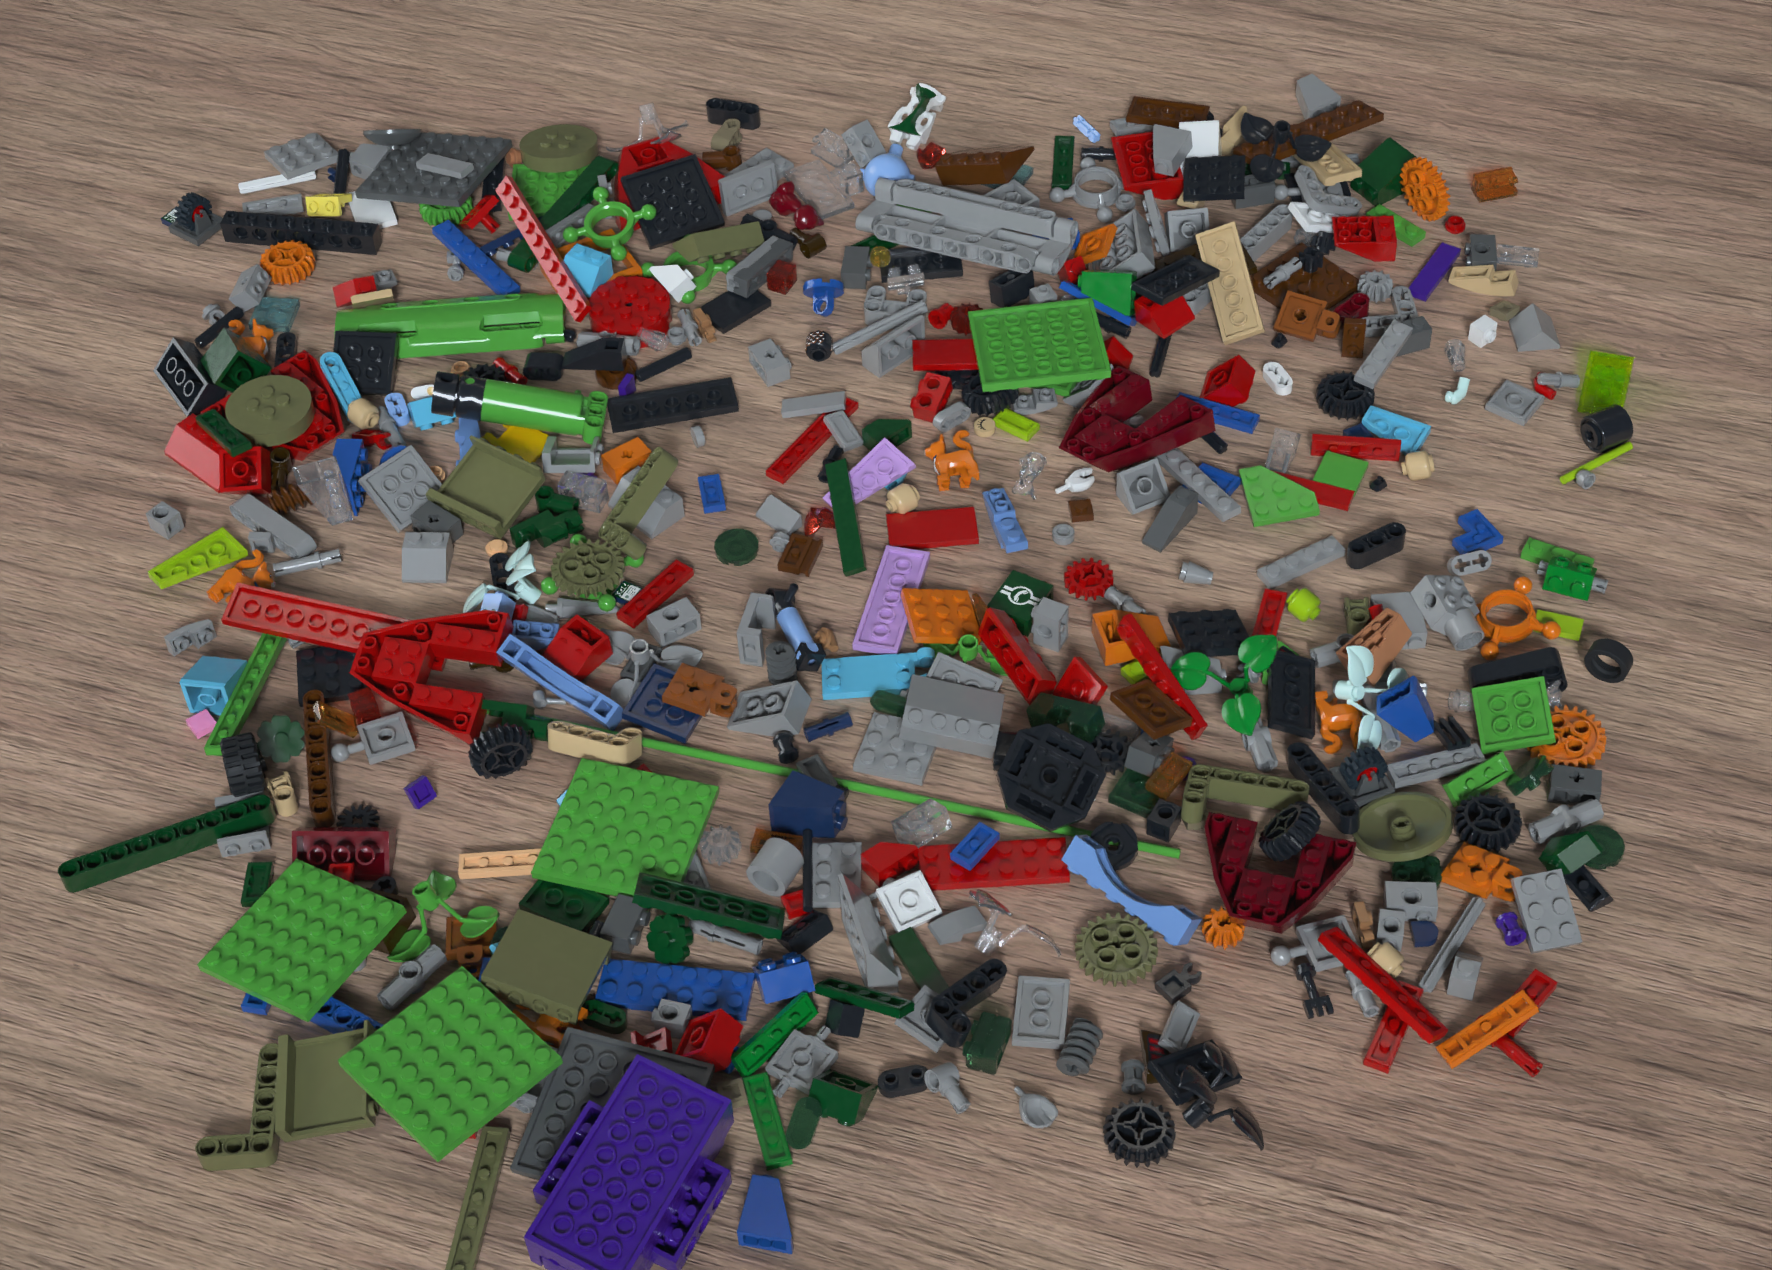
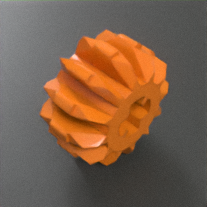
M1221 906L1219 911L1211 909L1209 914L1205 915L1201 931L1205 936L1206 943L1213 942L1214 949L1220 945L1226 950L1228 945L1235 948L1237 941H1242L1245 926L1231 923L1227 911Z

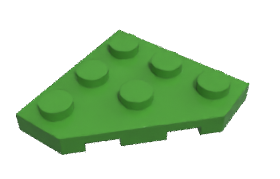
M1261 465L1239 469V476L1253 527L1320 515L1315 492Z

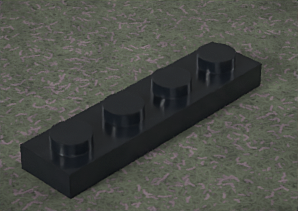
M505 156L483 180L482 198L485 195H494L499 200L489 212L502 211V201L495 190L505 176Z

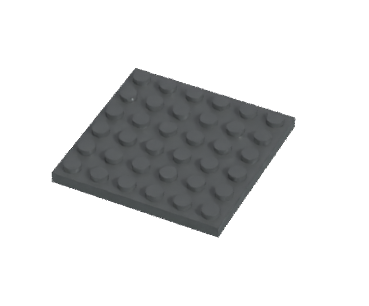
M421 133L411 143L399 145V149L390 152L386 159L380 163L379 167L355 191L356 197L360 199L461 207L513 147L511 139H503L501 137L486 138L485 136H460L450 133ZM427 153L473 163L474 170L463 179L417 169L416 162Z
M567 1027L557 1051L562 1057L563 1063L547 1076L510 1169L512 1173L540 1180L588 1101L590 1100L604 1107L637 1054L706 1088H709L715 1072L714 1064Z

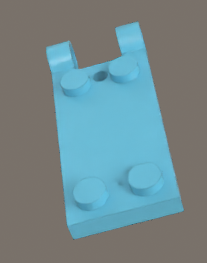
M923 647L914 653L824 659L821 664L823 700L900 695L902 690L906 691L909 689L912 674L915 675V667L929 668L932 666L935 660V651L930 647Z

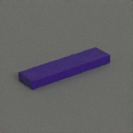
M1442 242L1410 285L1409 289L1412 297L1426 302L1460 255L1461 249Z

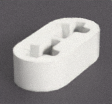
M1266 363L1263 366V379L1276 394L1282 396L1290 394L1293 386V380L1279 363Z

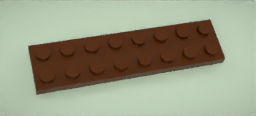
M1356 100L1346 106L1337 107L1333 111L1321 113V115L1314 118H1308L1304 122L1290 125V132H1293L1294 142L1296 137L1300 135H1312L1332 141L1383 121L1384 113L1363 103V101ZM1271 136L1268 141L1262 140L1259 144L1246 142L1241 144V146L1233 148V155H1245L1246 163L1250 165L1251 160L1257 155L1265 154L1271 158L1275 141ZM1289 138L1284 144L1278 145L1274 159L1282 160L1297 154V149L1292 148Z

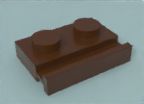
M792 533L777 564L778 571L796 575L802 573L809 577L823 548V539L816 541L813 537Z

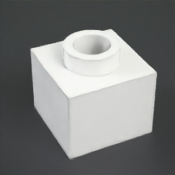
M1483 315L1470 324L1468 340L1480 348L1493 342L1497 335V322Z

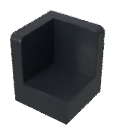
M830 1000L825 1028L828 1027L831 1033L858 1038L865 1008L842 1001Z

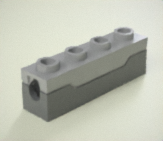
M776 236L770 237L727 272V290L748 298L793 260V243Z

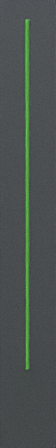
M549 718V719H552L553 721H564V720ZM568 722V723H572V724L584 726V727H587V728H591V729H595V730L607 732V733L614 734V735H616L617 733H619V732L612 731V730H607V729L592 727V726H588V725H583V724ZM642 737V747L788 777L793 770L799 772L794 768ZM834 777L840 787L852 791L1047 831L1018 815ZM1065 826L1051 832L1075 837V835H1088L1090 837L1093 831ZM1138 840V851L1180 858L1181 849ZM1112 841L1108 843V844L1114 845V846H1119V845H1120L1118 842L1115 843V844L1112 843Z

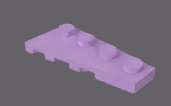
M886 438L879 442L850 471L855 504L916 468V465ZM829 491L823 497V500L827 505H829L832 508Z

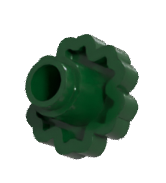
M275 714L272 716L271 721H263L258 728L257 735L260 739L257 741V747L264 757L271 756L275 763H286L290 760V756H299L305 744L301 739L305 734L304 729L298 720L290 721L289 716L286 714Z
M677 914L658 915L650 922L651 932L647 934L646 938L648 949L655 952V960L662 964L683 962L690 955L688 946L693 943V932L690 927L685 925L684 918Z

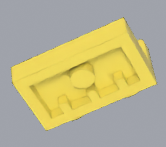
M352 193L305 197L307 215L309 217L341 216V207H344L347 202H352Z

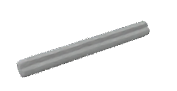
M921 300L834 342L832 349L838 355L927 312L928 308L925 302Z
M1473 897L1420 980L1418 986L1424 989V993H1431L1483 911L1485 903L1481 897Z

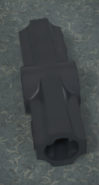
M749 214L743 216L740 225L759 221L764 241H767L772 236H776L793 243V251L795 250L798 238L777 228L775 221H762Z

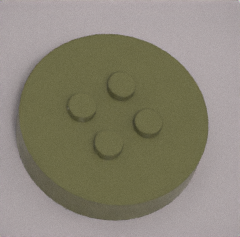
M571 124L551 125L531 131L521 139L519 145L522 163L532 170L547 173L580 169L589 165L599 154L598 140L595 132L589 128Z
M269 375L250 380L237 388L226 403L225 414L227 421L246 437L252 446L270 447L290 442L303 434L314 419L315 409L311 393L304 383L289 376Z

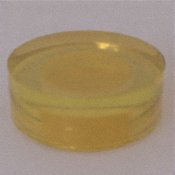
M882 246L873 248L870 252L871 263L876 267L887 266L890 263V251Z

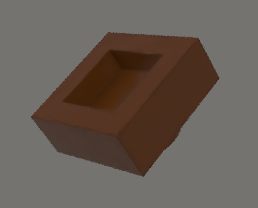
M1090 499L1068 501L1072 523L1094 521Z

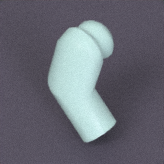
M1460 377L1455 392L1447 391L1445 401L1450 402L1452 405L1460 402L1467 394L1470 379Z

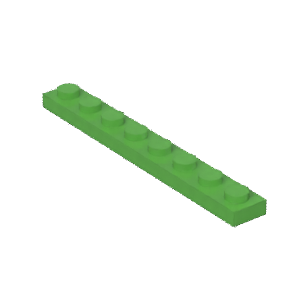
M262 633L204 747L206 755L222 756L221 739L240 734L287 638Z

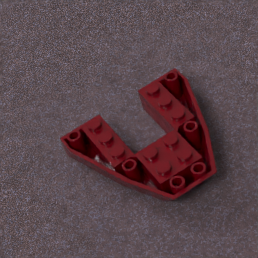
M1118 365L1112 370L1111 378H1105L1074 416L1059 449L1109 473L1157 457L1216 431L1213 410L1180 395L1134 429L1123 422L1153 400L1150 380Z
M1209 812L1204 828L1213 876L1231 923L1282 934L1314 909L1353 866L1357 842L1316 834L1310 840V844H1307L1304 850H1302L1294 878L1248 869L1255 846L1258 822Z

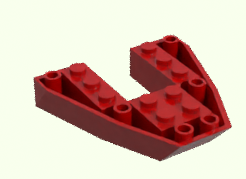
M661 137L623 147L618 157V170L614 179L615 201L627 205L633 212L620 181L621 177L693 154ZM697 157L717 205L722 204L718 180L725 176ZM615 216V223L620 231L625 228L627 220L624 217ZM638 221L634 225V230L640 229Z
M303 350L270 370L271 375L289 376L304 383L311 393L315 409L311 425L299 437L281 445L263 447L269 450L270 454L275 448L284 447L290 452L291 459L303 461L337 440L345 432L337 400L317 359ZM231 394L200 413L203 414L215 409L227 420L225 407Z
M482 610L417 619L363 633L349 673L397 707L470 745L474 743V737H479L487 713L486 710L481 709L483 699L485 700L483 693L426 685L434 659L439 657L501 667L503 659L496 652L509 634L512 635L514 626L509 613Z

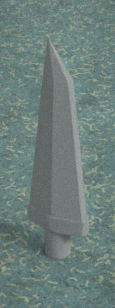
M558 598L557 604H546L545 606L546 611L557 613L558 619L572 618L576 614L580 617L612 614L620 610L615 606L613 610L605 612L599 608L598 602Z

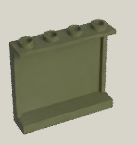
M471 435L469 438L473 445L438 491L430 488L425 495L428 501L430 500L458 517L461 521L493 537L502 539L546 479L542 473V468L537 463H529L518 454L512 455L501 446L495 447L486 439L481 437L478 439Z
M518 909L481 975V983L498 998L509 1001L514 1005L532 1009L539 1014L557 1018L562 1022L577 1025L581 1007L603 965H607L611 959L613 942Z
M364 1020L363 1029L294 1041L289 1034L278 1036L275 1133L284 1142L376 1126V1116L379 1114L378 1103L338 1063L339 1058L378 1030L368 1020Z

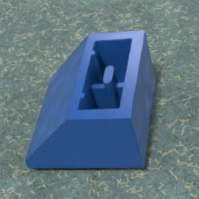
M797 952L786 953L782 955L783 959L773 961L772 958L760 960L757 962V966L752 967L762 1000L765 1004L798 996L801 992L809 993L815 991L809 962L802 954L797 955Z

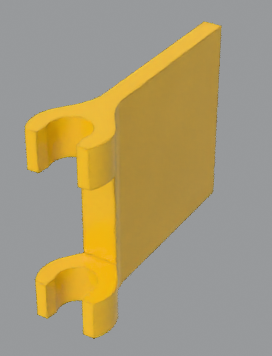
M503 425L507 430L498 439L489 432L482 437L495 447L501 446L512 455L518 454L525 461L531 463L535 462L542 455L549 435L535 429Z

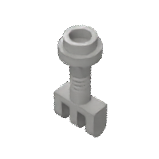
M447 251L448 264L453 263L448 268L447 275L452 281H459L463 278L464 274L463 269L460 267L463 262L453 255L451 251Z

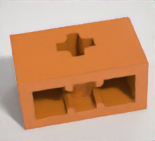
M636 437L602 454L603 470L618 485L624 475L637 466L642 467L652 451L639 437Z

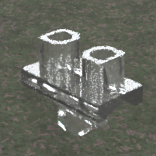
M918 264L907 266L908 275L901 276L899 268H890L887 278L888 291L897 290L898 295L905 294L907 299L910 291L917 289V286H923L925 280L924 273H921Z

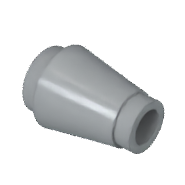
M1191 561L1189 563L1183 562L1179 579L1183 580V583L1210 585L1214 572Z

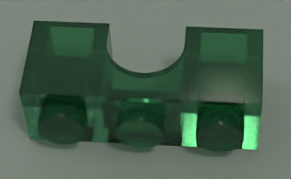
M1042 692L1026 710L1031 728L1048 723L1054 726L1067 723L1070 734L1083 741L1092 742L1105 726L1101 706Z

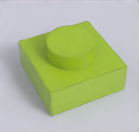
M1137 659L1121 668V675L1131 685L1146 679L1151 680L1145 674Z

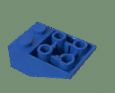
M337 439L333 450V458L338 477L354 516H358L360 507L362 508L364 505L363 495L366 492L358 480L372 471V465L368 463V449L364 447L363 439Z

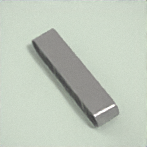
M245 494L229 506L232 515L252 531L272 532L275 546L292 559L306 557L317 549L314 539L309 534L250 494Z

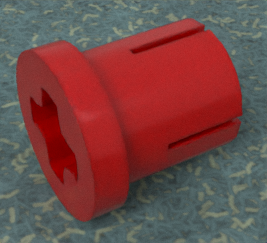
M948 303L942 304L938 309H933L928 315L930 324L936 329H943L948 321L954 317L955 310Z

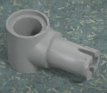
M947 1062L925 1072L924 1080L927 1088L933 1093L940 1092L942 1096H945L957 1114H961L969 1108L971 1103L959 1088L960 1075L953 1063Z

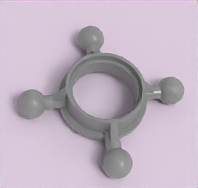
M1085 157L1080 162L1081 171L1076 174L1072 186L1068 190H1063L1060 187L1053 188L1049 194L1050 199L1055 203H1060L1064 198L1073 197L1075 202L1081 206L1099 209L1097 211V218L1100 222H1109L1113 216L1109 206L1116 202L1118 196L1121 195V190H1124L1122 180L1112 170L1096 166L1093 158ZM1102 180L1110 183L1113 188L1102 193H1091L1081 189L1080 186L1087 181Z

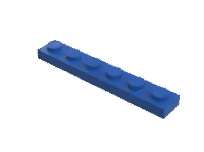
M446 220L432 228L433 235L497 295L520 293V286L451 221Z

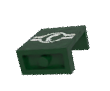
M1012 570L988 603L987 609L994 608L1005 611L1009 618L1015 621L1021 634L1028 637L1032 629V610L1036 604L1039 605L1043 597L1053 600L1054 585L1028 576L1025 573Z

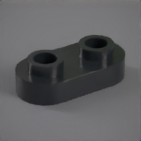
M911 1065L886 1070L878 1077V1090L887 1098L923 1092L927 1089L924 1075L928 1069L922 1065Z

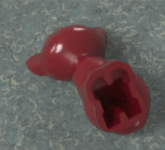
M792 181L781 184L770 196L769 204L779 215L787 217L794 213L793 220L799 230H812L815 227L824 225L814 206L810 204L802 205V202L794 193L795 185Z

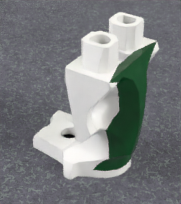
M918 83L916 87H911L910 95L912 97L906 107H901L889 122L888 128L891 132L889 140L891 144L901 145L902 140L907 139V148L917 151L921 143L926 144L936 117V113H930L929 110L941 112L946 96L939 93L935 88L923 83ZM907 114L908 117L902 120V115ZM924 118H927V123L924 126H922L921 121Z

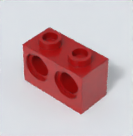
M930 372L926 373L924 379H921L919 382L917 395L913 396L910 403L914 418L933 423L934 417L945 409L953 391L950 377Z

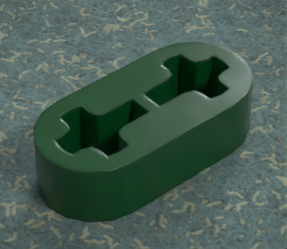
M588 1000L583 1004V1008L588 1009L589 1013H593L591 1016L588 1014L587 1018L583 1019V1022L588 1026L615 1035L626 1030L628 1025L627 1017L622 1009L598 1000Z

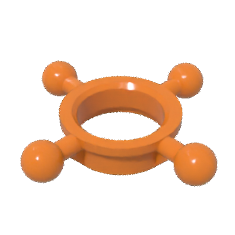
M1518 577L1514 582V590L1495 591L1476 604L1480 611L1477 614V621L1485 634L1484 636L1490 639L1480 649L1481 656L1484 659L1493 660L1499 655V642L1512 643L1523 640L1533 630L1542 632L1543 636L1549 640L1559 637L1561 627L1557 622L1548 621L1544 624L1536 619L1533 605L1530 599L1525 596L1532 589V582L1528 577ZM1513 604L1522 608L1526 612L1527 618L1522 623L1514 626H1500L1490 622L1486 614L1494 606Z

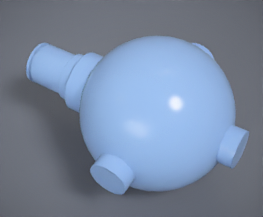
M892 144L887 154L874 157L865 169H860L859 180L864 181L865 187L871 195L875 196V184L880 177L895 181L901 179L915 180V175L910 174L907 164L901 158L903 153L901 145Z

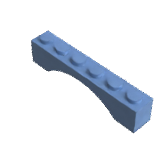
M509 634L496 652L503 661L608 730L614 731L622 720L623 708L619 704L570 676L513 635Z
M1075 835L1061 859L1068 865V870L1077 875L1081 874L1087 879V884L1096 889L1100 888L1106 893V898L1115 903L1119 902L1125 907V912L1133 917L1142 919L1144 924H1148V929L1161 933L1164 936L1163 939L1173 946L1188 944L1202 920L1201 917L1183 904H1157L1145 900L1132 892L1115 873L1106 849L1088 835Z

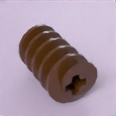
M309 478L305 479V485L301 481H297V488L293 484H289L288 491L284 487H280V494L275 489L272 490V497L266 493L272 510L279 515L280 510L288 514V507H291L294 512L297 511V504L305 508V501L312 506L313 498H316Z

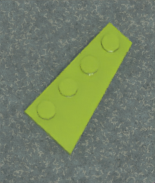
M222 527L149 570L148 575L160 589H164L249 555L247 549Z

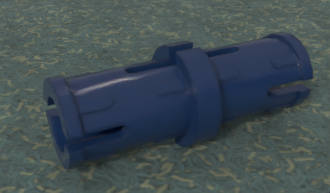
M846 712L831 719H822L821 723L803 728V731L809 743L826 735L828 737L833 736L834 732L852 727L853 723L849 713Z

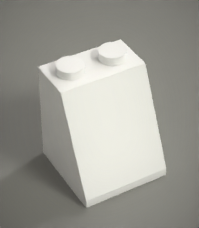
M1219 120L1179 122V129L1191 131L1193 147L1186 158L1222 156ZM1185 159L1180 166L1183 179L1185 170Z

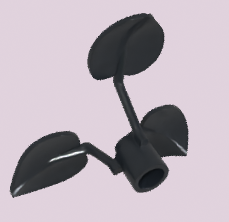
M1247 112L1242 117L1240 129L1244 140L1251 144H1259L1262 140L1268 141L1272 136L1275 141L1271 158L1268 155L1260 154L1251 160V173L1261 182L1275 181L1283 174L1284 163L1274 158L1278 145L1284 144L1288 138L1292 148L1297 149V156L1307 162H1315L1321 159L1332 144L1323 138L1312 135H1300L1296 137L1294 142L1293 132H1290V124L1284 120L1277 121L1273 126L1268 120L1253 116Z
M1206 1041L1203 1045L1205 1055L1219 1068V1074L1209 1085L1207 1078L1195 1067L1189 1065L1183 1070L1179 1088L1189 1090L1200 1097L1182 1112L1184 1119L1193 1128H1198L1206 1120L1212 1123L1217 1118L1230 1115L1234 1124L1253 1140L1260 1148V1151H1262L1264 1148L1263 1134L1258 1123L1250 1114L1239 1107L1235 1110L1229 1108L1213 1114L1212 1111L1215 1109L1213 1104L1217 1102V1095L1213 1089L1225 1073L1231 1078H1235L1238 1074V1069L1233 1059L1225 1051L1210 1041Z

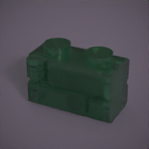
M983 1012L979 1021L974 1020L971 1027V1035L973 1037L971 1042H965L962 1053L966 1057V1066L977 1071L982 1070V1072L992 1075L997 1073L1012 1033V1020L1010 1018L997 1017L995 1014Z

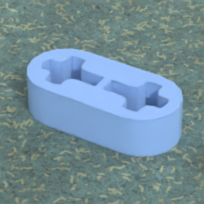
M396 392L388 394L384 400L389 416L395 420L396 426L407 425L410 421V415L402 394Z

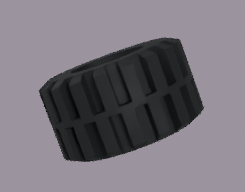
M248 732L222 738L220 747L230 791L233 796L239 797L264 791L265 780L254 735Z

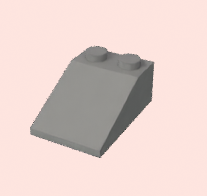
M798 681L742 691L738 696L737 707L729 719L727 728L733 731L775 737L782 732L797 735L800 732L812 699Z

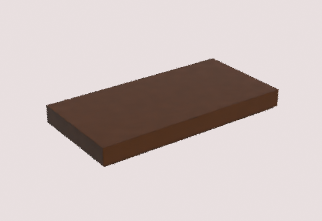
M1134 96L1126 116V122L1152 126L1157 124L1179 129V122L1207 121L1210 106Z

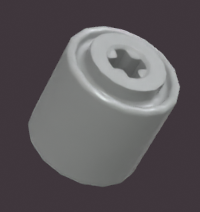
M772 837L767 839L746 870L747 877L761 892L779 897L785 893L803 866L804 858L801 852L790 842Z

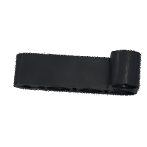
M1547 647L1475 665L1467 671L1470 689L1544 676L1546 689L1550 693L1563 692L1568 686L1559 651L1554 647Z
M998 959L986 961L932 999L925 1015V1021L948 1046L959 1048L965 1043L972 1024L964 1013L1000 988L1007 973V967L1004 962Z

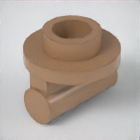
M822 627L816 632L814 642L821 644L824 650L829 649L831 652H836L839 649L831 629Z

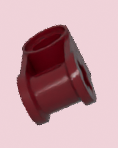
M1356 293L1343 304L1337 306L1333 312L1340 316L1342 325H1344L1345 318L1361 319L1368 317L1370 299L1364 293Z

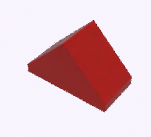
M1114 336L1105 340L1104 345L1109 364H1112L1114 368L1119 365L1129 370L1133 355Z

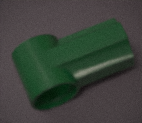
M541 486L535 493L539 513L549 510L551 513L560 514L572 510L578 512L579 498L554 493L553 488L550 486Z

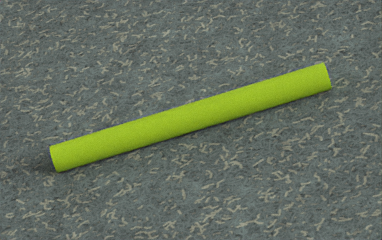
M1628 441L1560 477L1561 483L1566 484L1576 479V474L1580 470L1591 471L1632 450V443Z

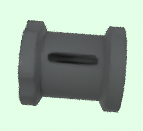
M1130 1059L1121 1064V1071L1124 1073L1122 1091L1126 1094L1137 1095L1145 1091V1083L1142 1081V1073L1145 1066L1140 1060Z

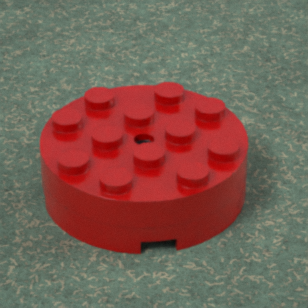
M618 276L598 286L589 299L592 309L589 311V320L593 333L607 331L608 333L616 332L617 335L636 336L637 339H640V349L658 342L668 333L669 325L672 321L670 296L664 286L652 278Z

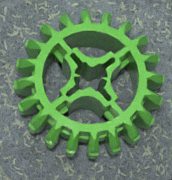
M469 196L461 207L419 204V211L424 222H428L429 226H437L446 220L459 226L458 223L473 209L472 198Z

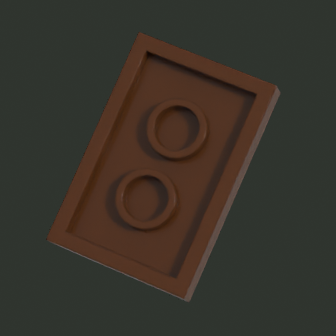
M1149 679L1118 689L1110 694V701L1153 740L1190 727L1193 718Z

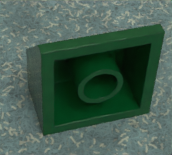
M829 1069L813 1078L806 1109L812 1110L813 1114L818 1117L828 1118L829 1116L838 1119L837 1122L841 1125L853 1126L863 1120L877 1092L878 1085Z

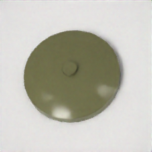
M1399 792L1385 795L1371 801L1360 810V829L1353 834L1354 842H1357L1356 846L1362 853L1377 860L1402 862L1418 859L1436 851L1449 839L1453 829L1451 812L1442 800L1426 793Z

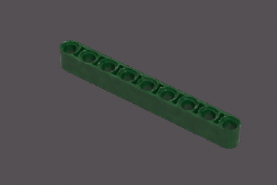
M598 155L539 220L544 230L549 229L588 203L590 204L594 200V189L599 187L598 176L606 175V181L610 182L617 173L618 163ZM525 238L511 251L507 260L509 267L525 273H529L539 262Z
M257 795L68 860L59 866L58 874L67 891L79 892L217 844V839L246 834L266 827L275 821L276 814L270 798L266 795Z

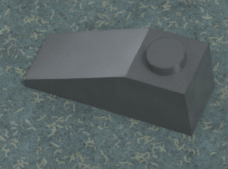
M1179 486L1167 498L1143 538L1142 544L1161 553L1197 514L1199 494Z

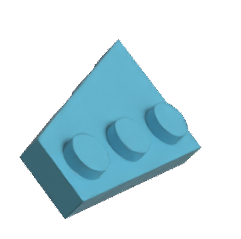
M1370 405L1362 418V424L1367 430L1379 438L1401 440L1400 452L1404 455L1420 451L1431 432L1430 425Z

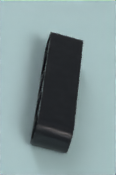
M1296 742L1289 745L1287 756L1288 769L1296 780L1304 781L1309 785V795L1341 833L1350 835L1358 832L1360 829V808L1306 744Z

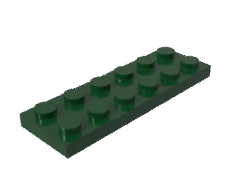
M643 872L639 873L632 903L638 904L642 908H656L667 914H680L687 916L691 920H704L711 922L715 926H728L736 928L743 933L752 932L760 934L767 939H781L786 909Z

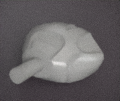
M1019 1086L1014 1088V1091L1021 1097L1019 1100V1112L1025 1124L1033 1128L1042 1129L1053 1123L1058 1116V1109L1049 1099L1038 1094H1026Z

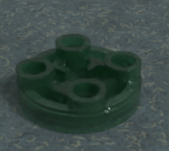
M1545 755L1537 756L1515 770L1514 774L1507 779L1505 785L1514 796L1522 793L1525 788L1531 791L1541 784L1540 778L1549 774L1554 769V766Z
M1426 855L1410 861L1394 862L1391 879L1392 881L1435 882L1438 890L1442 881L1440 860L1435 856Z

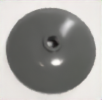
M422 129L363 131V135L375 144L387 146L388 150L399 149V145L411 143L422 133Z

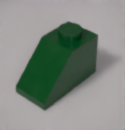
M877 419L862 429L863 445L871 451L879 442L886 438L895 447H898L912 438V423L908 419Z
M1586 831L1551 838L1538 859L1547 871L1562 869L1564 875L1574 872L1600 854L1603 849L1592 834Z

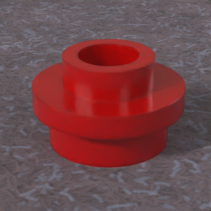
M1451 216L1445 223V229L1452 234L1462 233L1466 227L1464 219L1460 216Z

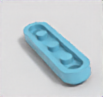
M326 352L320 358V368L347 417L349 404L362 397L341 357L335 352Z

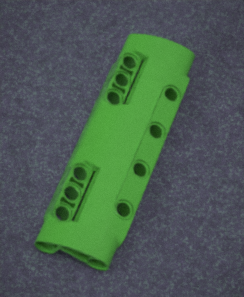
M537 293L369 305L365 308L338 310L335 320V331L382 333L416 331L397 333L399 339L396 359L533 349L542 347L544 345V338L546 344L565 343L564 317L566 306L559 294L539 295ZM526 322H540V323H530V324H517V325H503V326L484 327V326H486V325L513 324V323H526Z

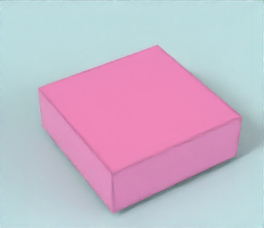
M207 709L186 719L188 727L197 739L212 732L217 723Z

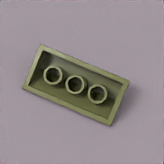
M759 221L693 233L672 245L688 262L697 261L698 264L710 261L709 258H714V261L726 258V255L729 254L731 258L740 256L745 251L747 254H751L752 251L756 250L765 241Z

